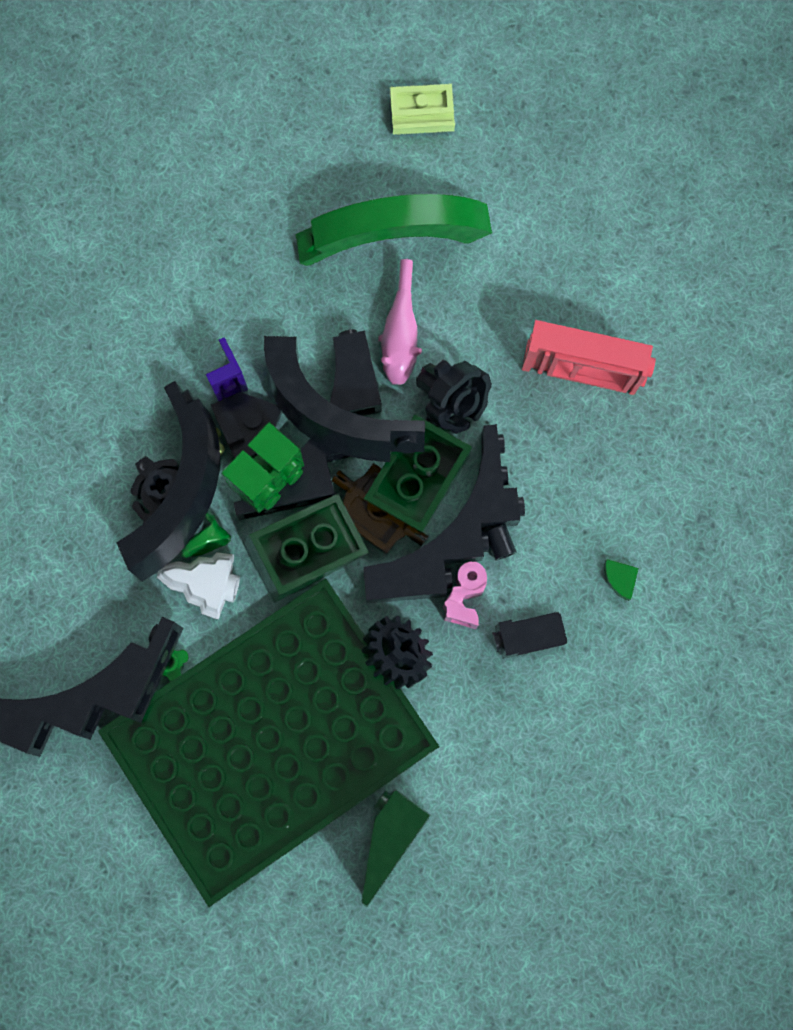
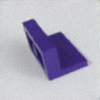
M225 337L219 339L228 364L206 374L218 401L238 392L248 391L243 373Z

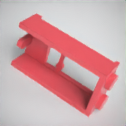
M535 320L533 332L527 342L522 370L529 372L531 368L538 369V374L547 371V376L627 393L630 390L629 394L634 395L640 386H645L647 377L651 378L656 358L651 357L652 345Z

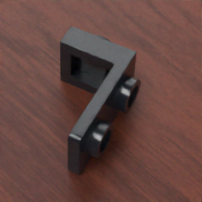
M559 612L512 622V620L498 622L495 626L496 632H492L494 648L496 652L501 651L502 659L567 644V637Z

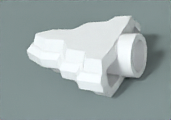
M218 552L212 558L198 557L191 564L178 561L169 563L157 573V578L167 587L184 593L188 603L200 607L201 614L215 619H219L225 601H235L240 582V576L232 574L234 554Z

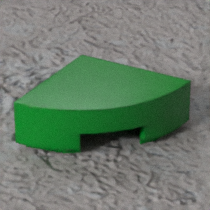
M606 559L604 574L609 585L619 597L630 601L639 568Z

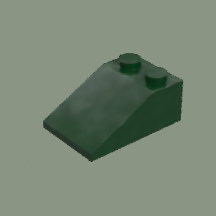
M414 414L411 420L425 421L424 452H391L390 462H385L364 500L422 533L470 456L472 446Z
M339 494L249 534L245 542V546L274 603L312 585L369 553Z
M395 788L391 794L385 790L373 807L377 814L374 818L361 901L367 907L430 817L427 811Z

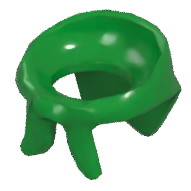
M207 512L205 517L211 525L187 543L180 551L182 557L203 555L225 546L231 541V535L219 525L213 513Z

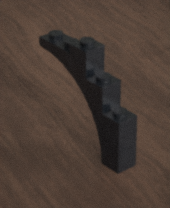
M497 424L483 426L481 433V462L477 481L470 498L455 520L434 540L415 552L390 562L363 567L366 604L446 597L447 589L452 588L451 568L445 569L444 564L482 561L484 552H489V541L487 532L482 533L481 529L495 528L501 525L517 526L520 522V517L525 516L524 498L518 497L517 487L504 489V486L508 485L507 466H501L500 454L505 453L504 435L498 434Z

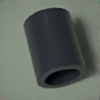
M506 525L486 531L495 561L517 553Z

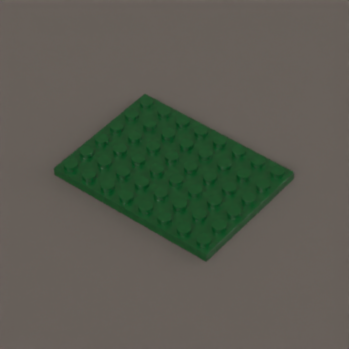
M326 578L156 691L141 723L120 715L98 730V733L208 907L221 900L440 747L401 688L396 689L394 681L387 686L384 685V676L381 674L377 677L373 676L376 670L374 665L366 666L365 662L370 659V656L362 652V648L367 645L363 640L365 635Z

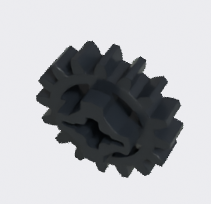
M385 616L368 629L369 633L363 637L367 645L362 648V652L368 654L370 659L365 664L366 666L374 665L376 668L373 673L374 677L380 674L384 676V685L387 686L394 681L396 689H400L404 685L409 689L428 675L426 671L432 668V664L427 659L433 655V652L425 649V645L429 643V640L419 637L422 630L420 628L413 630L409 619L402 624L399 616H395L391 620L388 616Z

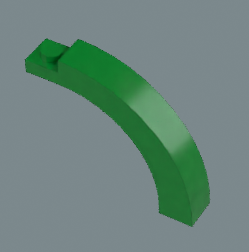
M412 194L368 200L327 212L311 219L312 227L297 233L296 240L300 264L309 266L352 247L394 238L438 237L469 244L492 234V228L486 203L454 195Z

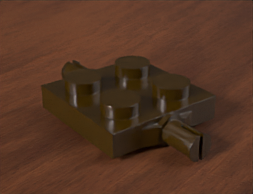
M373 463L364 476L355 482L340 470L336 473V476L334 475L332 482L346 491L343 504L360 536L381 552L388 555L397 541L405 536L413 540L420 547L427 541L429 535L417 531L364 500V497L382 469L378 465Z

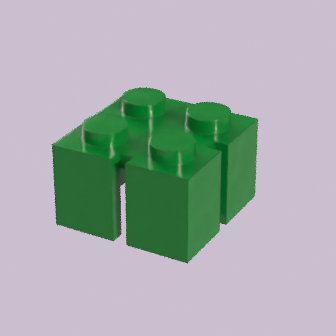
M270 422L248 444V447L258 456L253 459L245 451H242L222 472L229 488L258 513L264 508L266 510L271 509L280 499L281 495L279 492L287 483L290 486L293 485L304 472L301 469L304 466L300 449Z

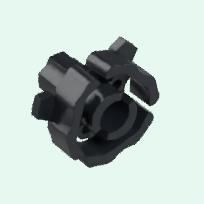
M443 359L436 366L432 363L423 366L420 374L416 377V385L426 392L430 399V403L425 408L427 414L425 420L437 427L439 426L443 430L448 429L453 434L468 430L470 422L464 417L477 421L487 407L488 394L492 386L489 374L467 361L451 366Z
M145 456L135 464L140 474L136 477L130 490L131 494L137 499L133 502L132 508L143 523L158 509L169 493L179 469V464L175 459L159 460L154 463ZM141 498L143 505L150 511L148 514L145 513L143 506L138 501L141 500Z

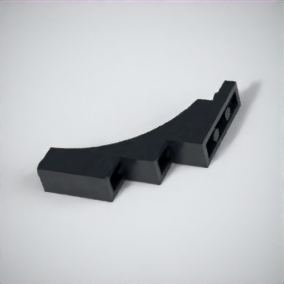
M355 329L340 332L338 336L333 337L336 370L330 403L360 416L382 412V403L365 330L357 332ZM309 439L300 449L304 466L301 468L304 472L300 478L291 486L287 483L279 492L281 497L277 503L269 510L264 508L260 513L256 512L240 497L241 501L233 502L237 518L240 521L309 506L334 496L327 462L346 459L351 456L335 452Z
M162 617L159 624H156L150 632L148 648L131 642L106 668L83 683L57 694L40 698L21 700L0 698V742L26 754L40 757L54 726L91 740L105 708L141 723L184 628L174 621Z

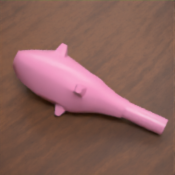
M410 259L400 260L398 291L393 306L386 318L383 334L378 338L382 348L383 357L381 361L383 363V370L392 385H401L407 381L416 364L417 356L422 352V349L417 347V324L413 313L411 294L413 261Z

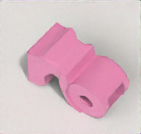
M470 561L460 567L456 576L457 587L452 588L449 597L444 602V621L477 629L479 617L475 609L464 606L463 600L482 595L487 584V573L481 564Z

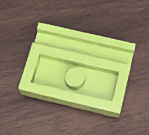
M452 84L390 87L393 135L450 132L455 130Z

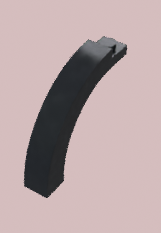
M264 336V354L272 395L286 418L308 438L340 454L369 461L390 462L391 452H424L425 421L375 419L353 414L335 406L319 395L304 377L298 363L297 337Z
M176 381L164 387L177 414L182 432V456L175 481L162 504L148 520L135 531L116 542L127 569L141 582L157 573L172 561L194 536L212 503L220 472V445L212 416L199 398L195 400L189 389L183 391Z

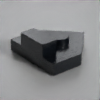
M242 392L211 404V408L234 458L242 451H245L251 458L258 456L248 447V444L269 422L276 428L283 413L278 405Z

